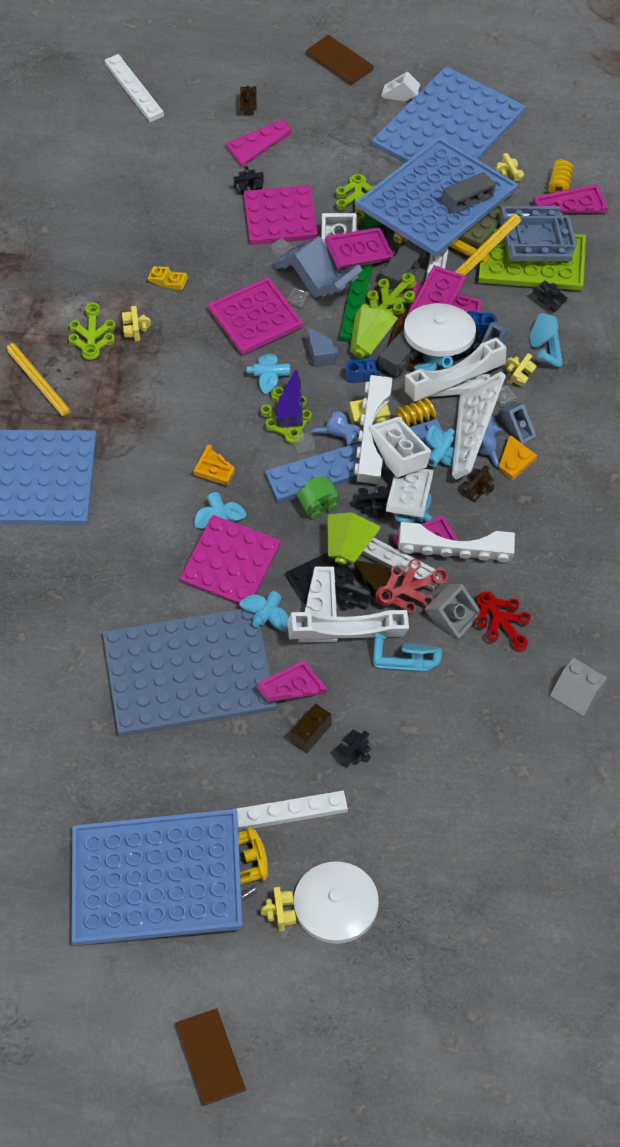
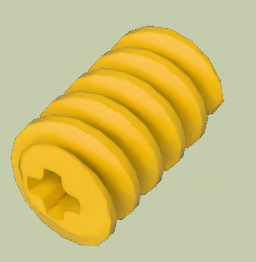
M562 159L554 162L548 187L550 193L570 190L574 172L573 164Z
M424 398L422 401L418 400L416 403H410L409 406L398 407L395 411V417H400L408 427H410V422L413 426L417 425L416 420L422 424L423 418L427 422L430 421V415L433 419H436L435 409L427 398Z

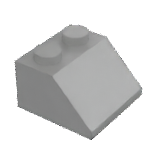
M448 584L425 608L434 624L456 639H459L469 629L480 614V609L463 584Z
M573 658L560 675L550 694V698L584 718L605 690L607 677Z

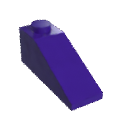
M298 370L293 372L278 401V410H275L276 421H280L282 428L303 425L301 379Z

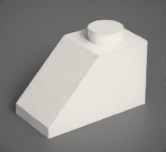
M406 72L385 84L381 97L406 102L418 95L420 83L411 74Z

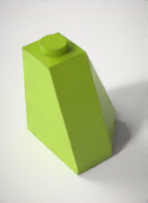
M363 304L355 314L350 352L358 359L368 358L398 318L385 307L378 306L375 309Z
M353 512L329 514L328 556L335 559V562L341 565L355 562L378 533L380 526Z

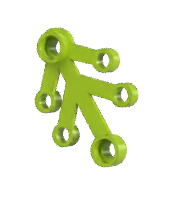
M361 174L352 175L349 184L336 189V195L339 198H344L346 193L353 188L355 192L345 199L337 200V209L345 210L354 200L356 204V201L365 195L361 191L362 188L368 192L375 186H370L366 183L365 176ZM355 207L357 227H361L365 222V214L362 210Z
M405 273L402 276L401 283L390 295L388 280L381 279L378 282L383 301L380 307H385L393 315L404 313L405 308L402 303H411L416 299L413 291H407L404 296L398 297L404 289H411L416 285L415 277L411 273ZM372 290L368 292L367 296L371 308L376 309L379 296L377 291Z
M94 302L87 304L85 307L86 314L89 316L88 331L80 325L79 321L74 320L69 324L72 332H78L88 340L87 344L84 343L77 334H71L68 338L69 344L78 346L82 350V356L88 360L96 359L100 354L99 350L105 345H112L115 342L114 335L107 333L102 340L95 344V340L105 332L115 330V322L107 320L104 325L96 330V318L100 314V308Z
M276 387L272 390L273 402L278 403L284 391L282 387ZM302 396V408H305L307 405L306 398ZM263 405L261 407V415L270 417L266 421L267 430L285 435V439L292 445L301 442L303 439L302 430L307 422L312 419L311 411L303 410V425L282 428L280 425H277L275 411L272 410L271 406Z

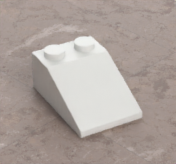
M322 213L323 241L329 235L357 231L356 213Z
M400 417L369 427L386 466L396 477L427 467L432 451Z

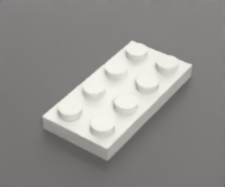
M421 469L400 477H396L394 474L386 511L394 514L411 515L412 517H424L434 470Z

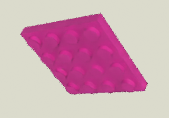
M310 185L244 191L250 245L311 240L318 237Z
M269 277L208 304V309L242 355L303 328V321Z
M212 514L180 577V581L239 604L247 596L257 594L279 550L281 540Z

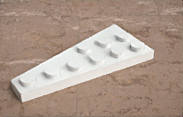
M502 372L460 394L452 476L455 479L467 475L472 470L506 376Z

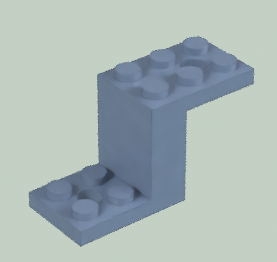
M320 236L297 245L273 263L276 270L280 268L286 269L290 265L293 266L314 298L319 296L324 298L328 294L332 295L336 291L340 292L346 287V283L356 280L359 277L358 274L362 271L359 264L346 270L338 269L329 249Z

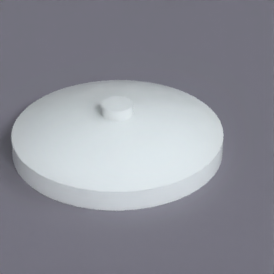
M434 303L420 306L407 316L404 323V335L407 342L414 349L431 356L446 357L462 353L472 345L476 334V325L472 317L464 310L448 304Z
M345 862L323 863L309 870L299 881L294 894L295 915L301 927L317 940L333 944L350 942L365 934L374 923L378 913V892L368 874L357 866Z

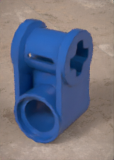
M466 312L473 316L472 319L475 322L476 330L479 331V335H485L490 323L497 322V317L493 313Z
M375 358L349 360L345 367V380L349 383L370 382V375L380 376L376 367L377 360Z

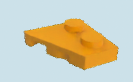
M509 436L499 464V471L513 481L537 460V454L514 437Z
M208 444L193 472L195 476L228 486L235 473V468L229 462H226L222 455H218L213 451L212 446Z

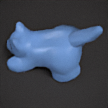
M337 411L332 413L325 427H316L311 429L310 432L329 433L345 438L347 446L360 442L358 439L361 429L355 424H348L346 416L342 412Z
M491 416L478 453L489 455L493 465L499 468L495 452L497 445L495 436L502 429L498 428L492 421L493 417Z

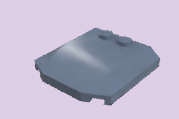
M501 206V226L513 214H517L521 219V222L504 237L509 260L571 261L577 245L571 219L560 212L561 208L559 206Z

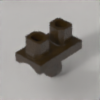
M256 86L240 87V111H244V115H254V111H257Z
M484 465L481 470L474 468L471 472L472 481H464L462 483V491L469 495L471 501L476 502L481 494L485 492L491 493L494 490V479L489 473V466Z

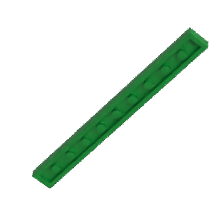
M366 214L363 230L381 229L382 223ZM374 263L361 265L362 271L358 274L359 277L351 282L340 333V341L351 343L355 314L366 303Z

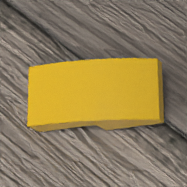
M153 266L147 279L149 282L162 287L183 290L188 276L186 273L171 272L169 267Z

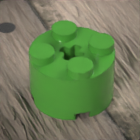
M323 476L315 477L304 484L305 488L302 491L300 488L297 491L299 501L307 515L311 516L312 519L320 517L322 512L327 510L332 512L338 508L337 503L340 500V495L328 476L327 479H324Z

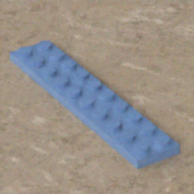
M437 419L409 427L427 447L426 436L432 425L438 426L443 433ZM373 438L374 446L382 458L381 472L389 470ZM362 442L266 470L265 475L277 503L297 498L299 488L302 491L307 481L318 476H323L324 479H327V476L330 477L334 486L356 480L358 475L354 474L355 463L359 464L360 458H356L357 448L361 447Z

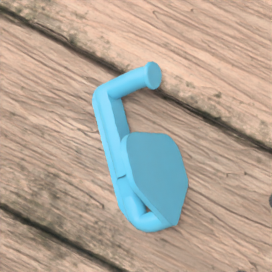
M540 313L530 332L531 346L539 348L548 341L550 354L546 353L545 349H542L537 357L559 368L563 365L557 332V318Z
M375 633L373 663L378 668L428 671L438 666L441 662L442 648L418 643L402 644V651L412 653L411 658L382 656L383 642L386 636ZM433 653V660H424L423 654Z

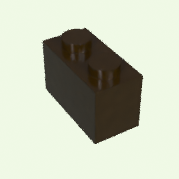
M315 703L291 730V743L305 753H308L331 727V713Z

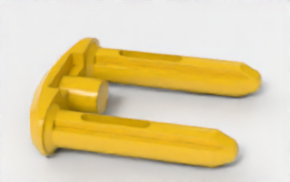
M247 826L245 831L239 832V845L249 842L252 844L253 848L243 851L247 863L257 860L258 866L241 872V885L259 879L265 881L268 877V862L265 848L256 830Z

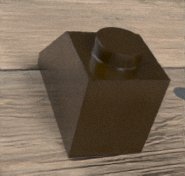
M358 560L354 562L355 575L363 585L371 588V595L376 599L377 590L382 586H386L389 580L390 570L388 571L381 564Z

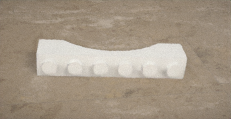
M496 337L482 343L471 355L452 367L437 371L419 369L405 375V392L415 402L506 364L507 347Z
M371 375L370 382L366 381L365 392L368 393V397L363 400V409H366V413L362 414L360 425H364V428L360 430L358 439L362 444L361 447L357 448L356 458H360L359 464L355 463L354 474L358 475L357 482L379 484L382 458L374 446L369 427L373 424L381 409L389 403L392 378Z
M401 522L399 527L398 551H403L404 553L439 554L443 557L459 556L463 559L478 558L483 561L492 559L499 562L511 561L514 555L515 533L495 531L477 540L454 541L437 536L418 523Z
M388 610L376 614L353 617L325 616L313 612H291L287 621L289 639L376 637L375 633L383 634L386 637H404L409 629L407 610Z

